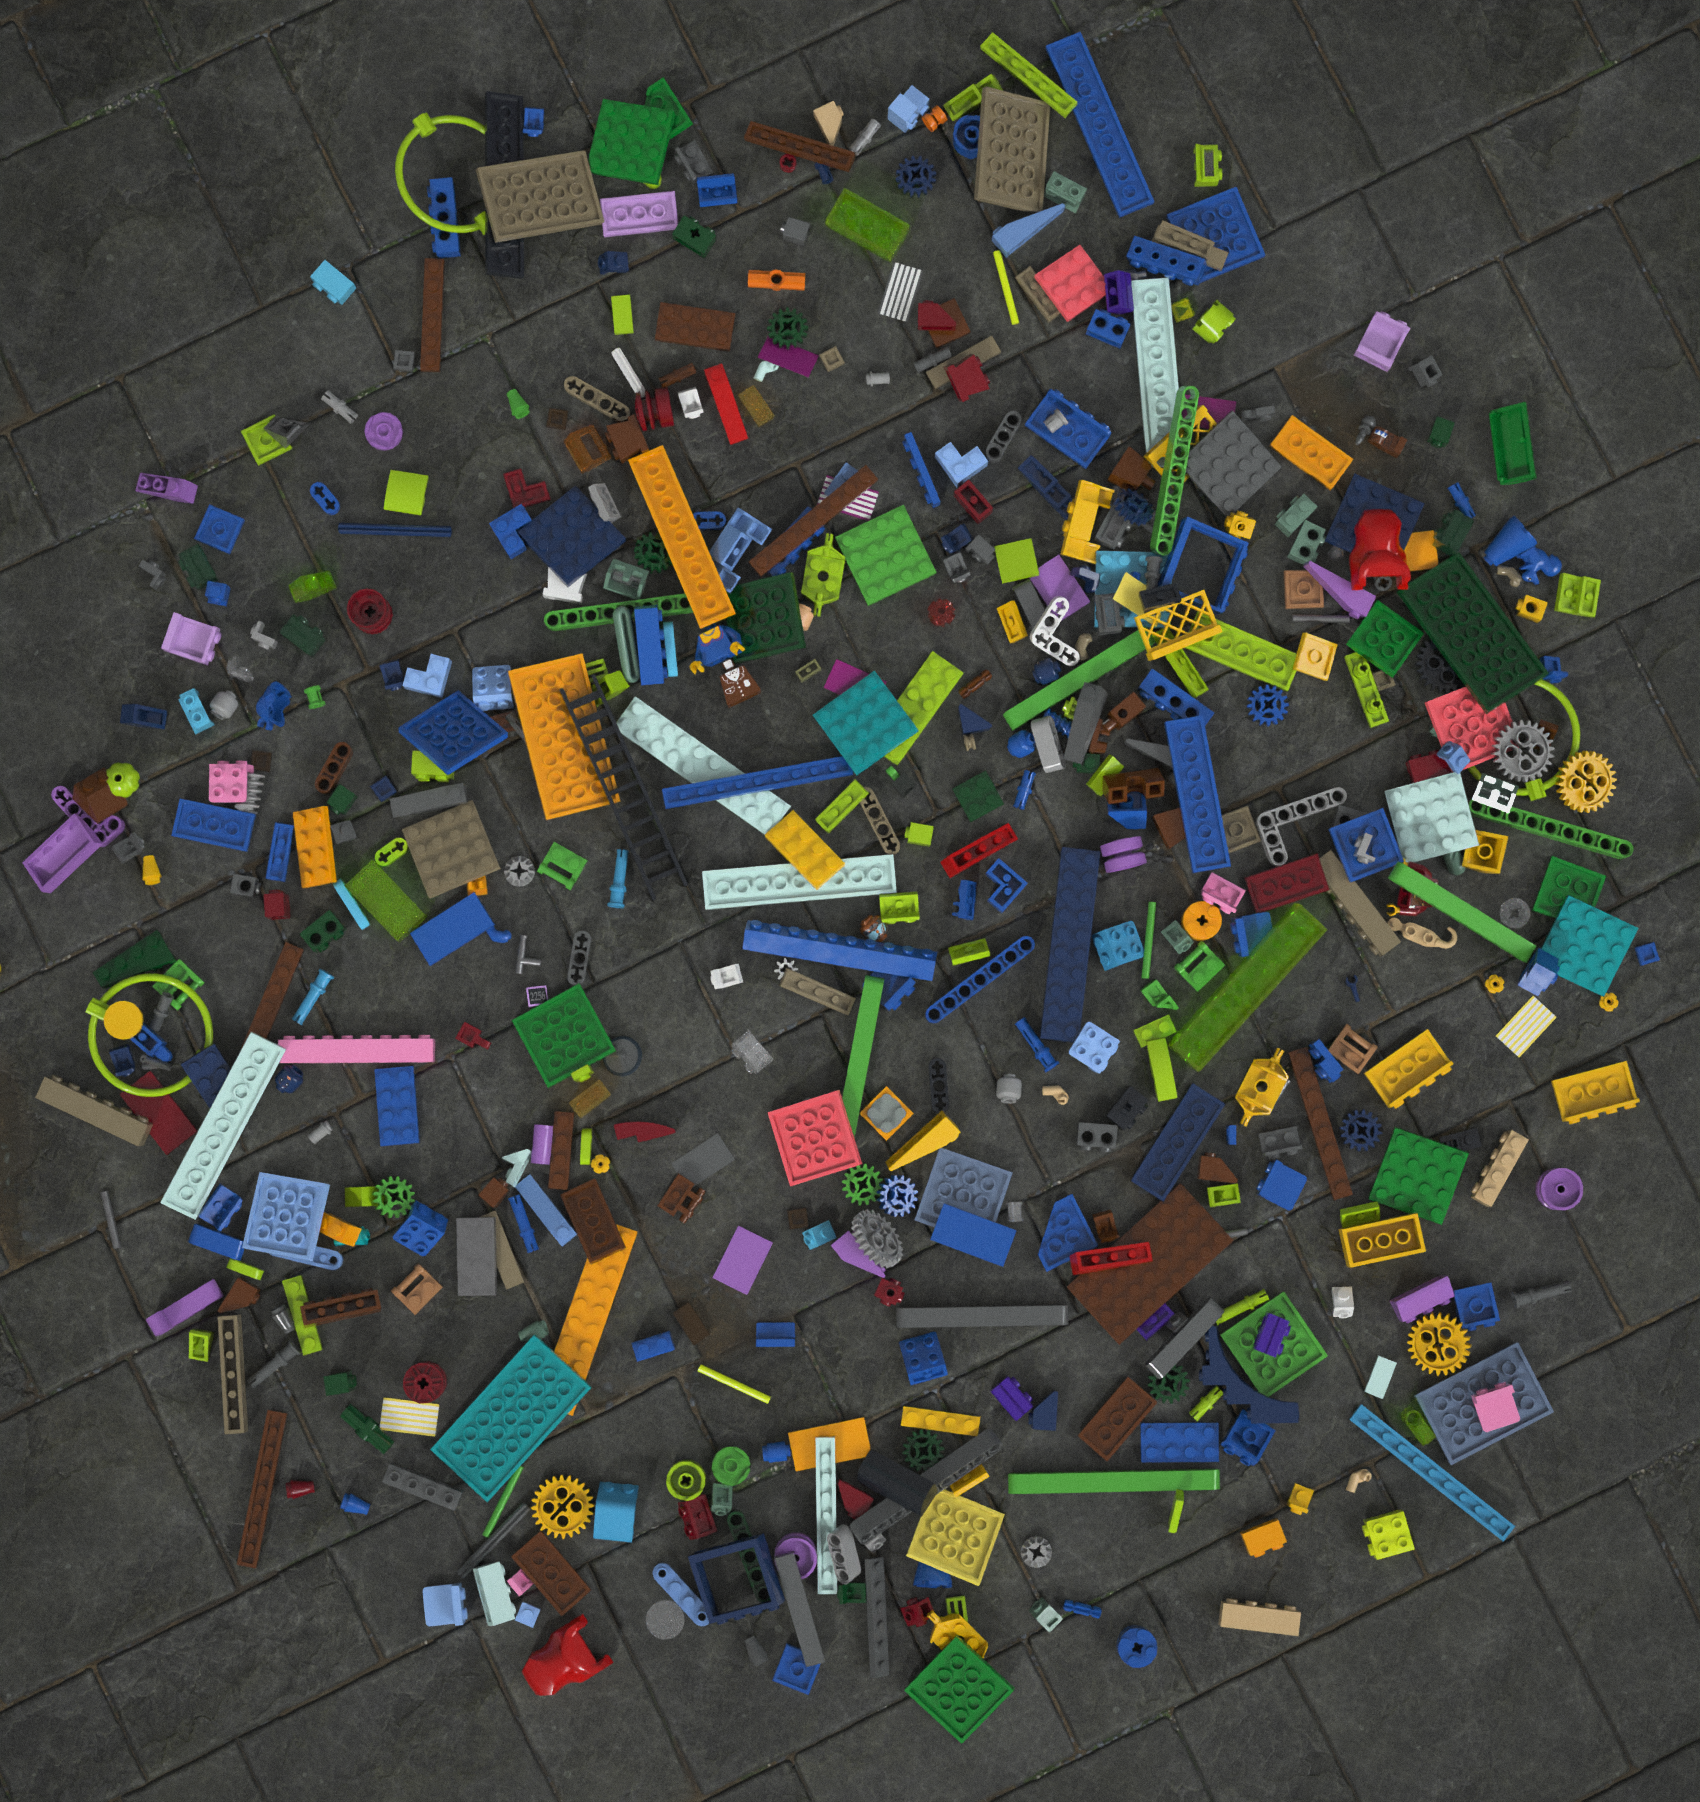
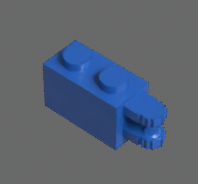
M143 1022L140 1032L130 1040L148 1056L158 1057L163 1062L171 1061L173 1054L165 1047L167 1042Z

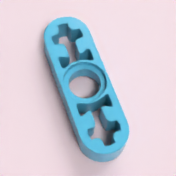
M673 621L663 622L668 677L678 676Z
M340 878L337 882L332 883L359 927L363 930L371 925L343 880Z

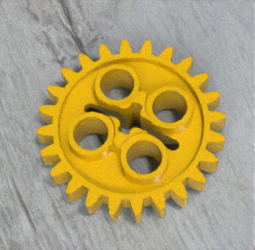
M1583 750L1582 754L1575 752V757L1569 755L1570 762L1563 761L1565 767H1559L1558 769L1562 773L1556 775V777L1560 778V781L1555 783L1560 786L1556 792L1562 793L1559 799L1565 800L1564 805L1570 806L1571 810H1577V812L1581 813L1583 811L1589 813L1590 809L1591 811H1597V806L1603 808L1602 802L1609 803L1607 796H1613L1610 790L1616 789L1612 785V782L1617 781V779L1612 778V775L1616 772L1609 770L1613 765L1607 763L1608 758H1602V754H1596L1594 751L1588 753V751ZM1587 764L1588 769L1584 772V766ZM1600 776L1601 781H1600V783L1597 785V782H1596V781H1597V778ZM1575 779V785L1572 787L1571 782ZM1588 791V797L1585 799L1584 794Z
M1432 1312L1430 1319L1424 1315L1423 1321L1420 1319L1416 1321L1418 1326H1412L1414 1332H1410L1408 1336L1413 1339L1407 1341L1412 1346L1408 1351L1414 1352L1411 1359H1418L1415 1364L1416 1366L1423 1364L1422 1371L1429 1368V1374L1436 1370L1437 1376L1440 1375L1441 1371L1447 1375L1448 1369L1454 1373L1456 1371L1455 1366L1460 1369L1462 1367L1461 1362L1466 1363L1467 1359L1464 1356L1470 1355V1352L1466 1349L1472 1345L1466 1343V1341L1470 1340L1471 1337L1464 1335L1468 1329H1461L1463 1322L1455 1323L1457 1317L1450 1320V1314H1447L1444 1318L1442 1312H1439L1437 1317ZM1434 1327H1436L1438 1330V1338L1434 1330ZM1442 1329H1449L1451 1336H1444ZM1423 1333H1430L1432 1340H1426L1423 1337ZM1437 1340H1439V1343H1443L1441 1351L1440 1346L1435 1344ZM1446 1348H1453L1456 1351V1355H1449ZM1428 1351H1433V1352H1435L1436 1355H1437V1358H1436V1359H1431V1358H1429L1428 1355H1427V1352H1428ZM1441 1352L1445 1360L1441 1359Z
M561 1474L560 1480L553 1476V1482H550L548 1479L545 1480L547 1486L539 1485L542 1491L534 1492L538 1498L532 1499L536 1505L532 1506L531 1509L536 1510L532 1517L539 1518L535 1524L542 1523L543 1525L540 1529L541 1531L547 1528V1535L554 1532V1538H557L560 1533L562 1539H565L566 1533L572 1538L573 1531L580 1534L579 1527L586 1529L584 1522H591V1519L587 1516L594 1514L589 1508L594 1507L595 1504L589 1503L594 1497L587 1496L590 1488L584 1490L585 1483L579 1485V1478H576L574 1482L571 1481V1475L565 1480L564 1475ZM561 1487L565 1488L568 1492L564 1498L559 1497L557 1494V1490ZM574 1493L575 1497L566 1506L567 1511L563 1509L551 1520L550 1517L560 1507L558 1503L563 1504ZM573 1501L581 1503L582 1509L580 1511L572 1509ZM551 1502L554 1505V1511L547 1512L544 1509V1504ZM566 1516L568 1524L561 1525L558 1522V1517Z

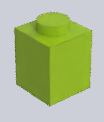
M911 822L910 827L906 826L904 838H908L907 843L930 847L934 826Z

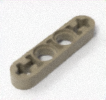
M570 376L564 381V388L571 396L617 422L628 421L627 417L630 416V410L625 404L577 377ZM575 381L576 386L581 389L580 395H578L579 391L572 388L570 390L568 383ZM585 391H593L594 397L591 400L585 399ZM607 399L611 402L608 409L600 407L602 400ZM614 404L617 405V410L622 411L624 409L626 416L619 418V414L613 410Z
M864 787L871 794L869 796L870 802L874 800L876 804H871L865 808L864 805H868L866 799H863L860 805L884 852L887 855H896L900 850V843L873 790L869 787ZM871 808L879 809L880 815L877 818L870 817L869 810ZM886 825L889 829L886 835L879 834L877 831L878 826ZM892 834L893 838H890L892 844H897L895 851L887 850V840L882 842L881 839H885Z

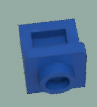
M525 107L523 133H527V136L538 137L544 131V108Z
M1543 656L1539 658L1549 673L1542 680L1550 681V683H1559L1562 681L1561 679L1568 676V672L1561 671L1559 657Z

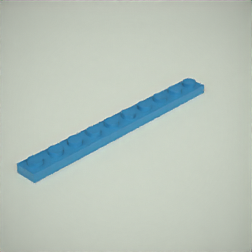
M1362 1404L1351 1415L1350 1421L1504 1542L1515 1528L1511 1522Z

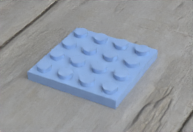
M259 1172L242 1248L313 1261L330 1185Z

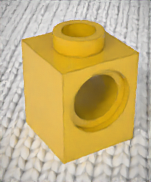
M1525 595L1522 599L1519 598L1515 609L1518 610L1516 616L1539 623L1542 620L1548 602ZM1526 604H1531L1534 607L1533 613L1527 611Z

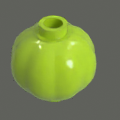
M114 763L106 770L109 777L106 782L115 796L127 798L139 788L140 775L130 763Z

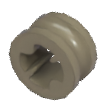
M970 733L969 736L963 734L966 751H969L970 748L976 750L973 733Z

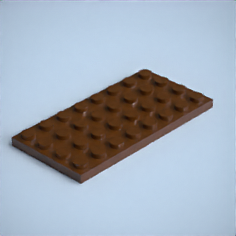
M1180 1183L1167 1195L1164 1202H1159L1111 1246L1116 1247L1149 1242L1153 1261L1080 1274L1067 1288L1120 1345L1234 1240Z

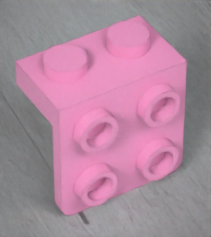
M217 761V764H209V801L213 803L246 802L247 773H254V766L247 764V761H236V764H229V761Z
M1211 872L1201 890V895L1207 903L1213 905L1215 902L1220 905V910L1230 914L1237 911L1236 907L1246 890Z
M1501 1382L1495 1384V1388L1489 1390L1483 1388L1477 1390L1476 1394L1471 1395L1483 1431L1489 1432L1520 1420L1512 1393L1515 1391L1511 1384Z

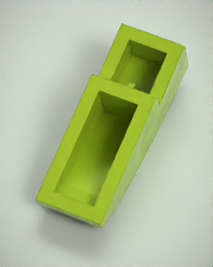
M993 74L988 75L977 84H972L943 105L952 121L981 107L982 88L990 87L1004 91Z
M1163 1037L1147 1040L1146 1044L1156 1098L1159 1102L1177 1098V1092L1166 1039Z

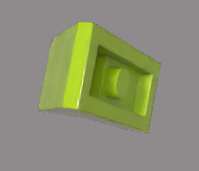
M1238 1183L1207 1188L1210 1207L1241 1203Z

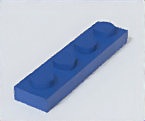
M912 432L905 434V441H902L905 451H909L912 458L909 460L913 470L917 469L919 476H917L920 487L924 486L926 493H924L927 504L931 503L933 508L940 505V499Z

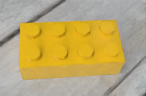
M1418 1213L1338 1229L1346 1266L1349 1268L1426 1252Z

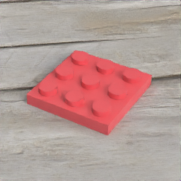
M1081 245L1034 276L1067 322L1106 297L1104 276Z

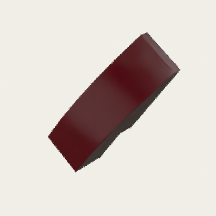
M625 1122L614 1125L617 1140L636 1136L638 1143L676 1133V1129L650 1122Z

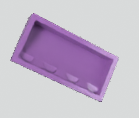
M74 813L23 862V865L41 892L52 893L103 843L78 814Z

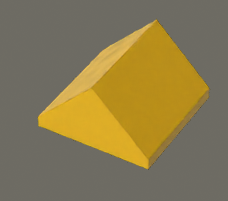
M1476 830L1479 846L1465 849L1462 867L1481 873L1500 874L1508 836Z

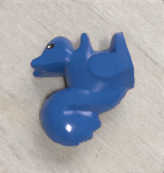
M1536 547L1516 556L1524 561V565L1519 567V570L1526 569L1521 576L1522 580L1532 582L1534 585L1539 584L1537 571L1542 570L1545 575L1553 577L1562 568L1561 560L1557 556L1552 554L1548 556L1543 550Z

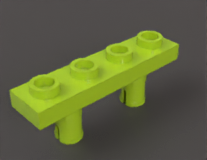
M1357 652L1346 655L1344 658L1369 727L1373 728L1389 722L1367 659Z

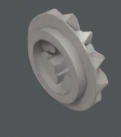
M512 857L505 865V878L514 886H525L534 878V865L526 857ZM519 863L523 870L528 871L521 873L520 879H518L517 873L511 872V870L518 868Z
M1033 1536L1023 1543L1021 1557L1028 1566L1039 1568L1045 1566L1051 1560L1052 1549L1046 1539ZM1041 1545L1040 1552L1044 1556L1037 1555L1036 1558L1032 1560L1033 1552H1031L1029 1548L1037 1549V1547Z

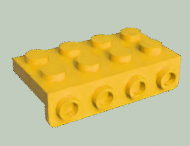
M1426 1029L1364 1074L1387 1107L1391 1108L1394 1106L1396 1109L1405 1103L1403 1099L1407 1096L1412 1098L1420 1092L1419 1088L1424 1084L1427 1087L1436 1081L1434 1077L1440 1073L1443 1076L1451 1071L1450 1066L1454 1063L1448 1059L1429 1030Z
M1627 1061L1551 1081L1562 1122L1568 1121L1569 1124L1581 1122L1580 1118L1586 1116L1587 1119L1599 1117L1598 1113L1604 1111L1606 1115L1618 1112L1617 1108L1623 1106L1624 1109L1636 1107L1635 1103L1640 1102V1099L1636 1096Z

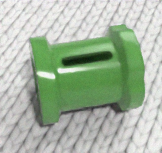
M319 685L304 690L310 703L308 705L309 709H316L326 705L325 701L322 700Z

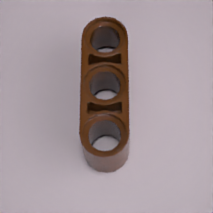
M339 742L334 746L315 781V787L320 793L327 795L333 792L353 756V749L347 743ZM342 747L348 748V753L345 756L339 755V750ZM332 764H338L339 766L338 771L335 773L330 772ZM324 780L329 781V787L322 790L320 788L321 782Z

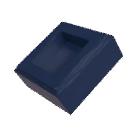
M387 776L370 786L381 802L397 793V790Z

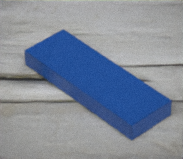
M275 822L265 879L286 881L295 829L294 825Z

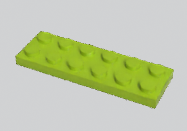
M1197 611L1194 621H1196L1199 611ZM1202 613L1199 623L1205 626L1211 624L1209 616ZM1217 619L1216 622L1222 629L1221 633L1184 647L1271 686H1276V688L1288 692L1296 674V670H1293L1296 653ZM1192 623V625H1191V627H1190V629H1189V632H1191L1192 629H1193V626H1194L1193 623Z
M933 651L897 700L919 731L884 756L896 766L902 761L964 674Z

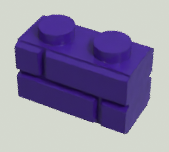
M1120 270L1104 274L1107 312L1121 315L1134 311L1131 274Z
M1266 1312L1252 1349L1276 1358L1277 1354L1280 1355L1284 1347V1344H1282L1283 1337H1287L1290 1332L1291 1326L1288 1325L1290 1321Z
M1006 1376L990 1392L1012 1418L1017 1421L1033 1407L1031 1404L1033 1399L1026 1391L1022 1393L1019 1390L1020 1384L1014 1377L1010 1379Z

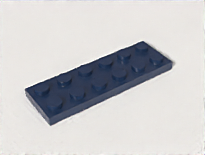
M1192 1083L1130 1181L1164 1202L1225 1104Z

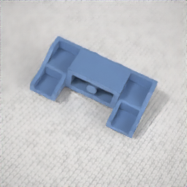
M737 508L709 551L724 588L729 593L732 592L741 578L733 573L732 570L751 541L754 540L762 545L772 530L740 508Z

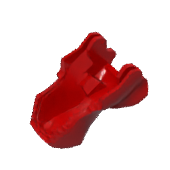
M1364 510L1355 525L1356 544L1349 557L1352 590H1363V587L1366 586V577L1396 576L1397 589H1408V582L1411 578L1410 569L1407 565L1406 553L1399 542L1402 522L1392 510Z
M584 1614L579 1615L551 1633L546 1645L537 1651H533L522 1669V1674L536 1695H555L565 1685L574 1682L583 1683L613 1663L608 1654H605L596 1661L578 1631L588 1623Z

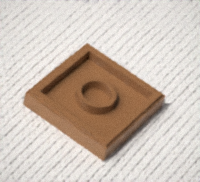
M1284 570L1285 609L1324 607L1323 587L1307 570Z

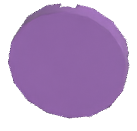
M380 412L371 416L364 430L370 445L377 450L384 451L397 446L403 435L402 424L398 418L387 412Z

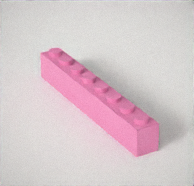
M349 1035L341 1036V1039H334V1036H322V1039H314L315 1036H303V1040H295V1036H284V1040H278V1045L286 1048L279 1063L435 1062V1039H430V1035H418V1039H411V1035H399V1039H392V1035H380V1039H372V1035H361V1039H353V1036Z

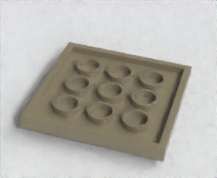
M473 800L402 829L429 899L501 869Z

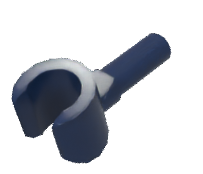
M1353 975L1354 983H1350L1348 977H1346L1345 984L1351 988L1355 1002H1359L1360 999L1356 988L1357 976Z

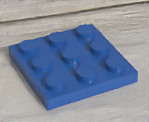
M1383 808L1328 829L1349 883L1396 865L1397 861L1404 862ZM1364 833L1372 835L1365 854L1376 858L1374 862H1369L1368 864L1357 861L1358 857L1353 856L1356 849L1354 846L1358 836Z

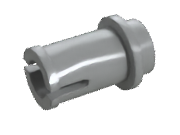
M870 371L866 373V384L871 387L874 384L890 383L889 372L872 373Z
M327 1121L320 1122V1126L307 1136L316 1144L327 1134L330 1135L333 1128Z

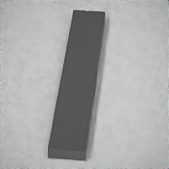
M794 1551L775 1556L776 1565L805 1665L809 1667L824 1663V1654Z

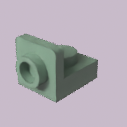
M1176 920L1161 931L1178 954L1187 951L1194 943Z
M713 1483L711 1513L719 1516L729 1514L732 1508V1486Z
M1043 1597L1036 1601L1029 1609L1032 1616L1049 1633L1063 1620Z

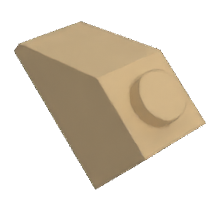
M832 101L813 110V116L827 144L834 146L844 114L840 105L836 106L835 102Z

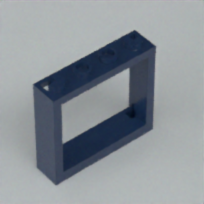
M764 1533L695 1551L688 1556L709 1624L717 1622V1625L728 1622L730 1618L739 1620L750 1613L752 1616L761 1614L762 1610L765 1609L774 1611L779 1609V1605L785 1601ZM754 1547L771 1600L719 1613L702 1561Z

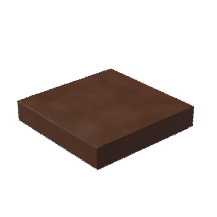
M955 298L939 306L956 322V330H927L936 349L971 333Z

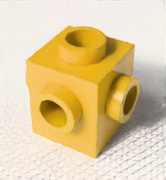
M1237 510V513L1231 512L1230 516L1226 517L1224 527H1226L1225 530L1230 535L1236 538L1244 537L1250 539L1256 520L1247 517L1248 513Z

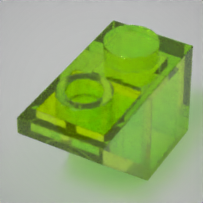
M330 570L300 576L288 585L296 603L311 600L337 588Z

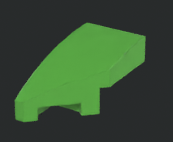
M1153 979L1140 990L1152 1006L1174 1010L1179 1009L1157 979Z

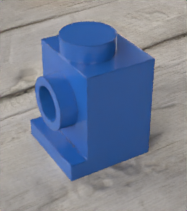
M208 581L205 596L208 598L207 603L227 607L231 588L227 584Z

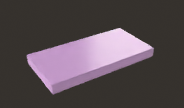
M675 191L600 199V207L604 218V223H602L604 237L675 230L678 225Z

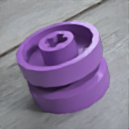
M1141 836L1122 838L1100 846L1103 857H1115L1104 863L1106 873L1121 871L1147 863L1145 853H1132L1143 846Z
M1552 1168L1544 1171L1539 1176L1536 1182V1195L1543 1206L1551 1210H1568L1574 1208L1580 1202L1583 1195V1184L1580 1177L1574 1171L1567 1168ZM1558 1186H1561L1560 1193L1557 1190Z
M799 1532L784 1535L776 1545L775 1556L794 1551V1554L799 1556L796 1561L801 1578H807L814 1571L817 1564V1548L814 1541L809 1536Z

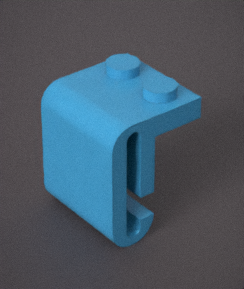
M600 1482L595 1507L593 1539L632 1543L639 1486Z

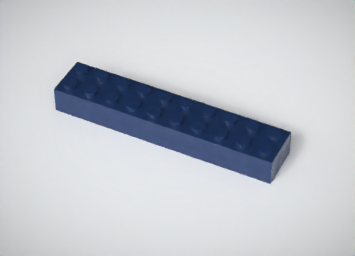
M1062 847L1060 850L1039 1039L1074 1043L1080 1033L1100 851Z

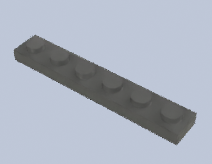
M872 1557L865 1559L870 1678H879L889 1675L884 1558Z

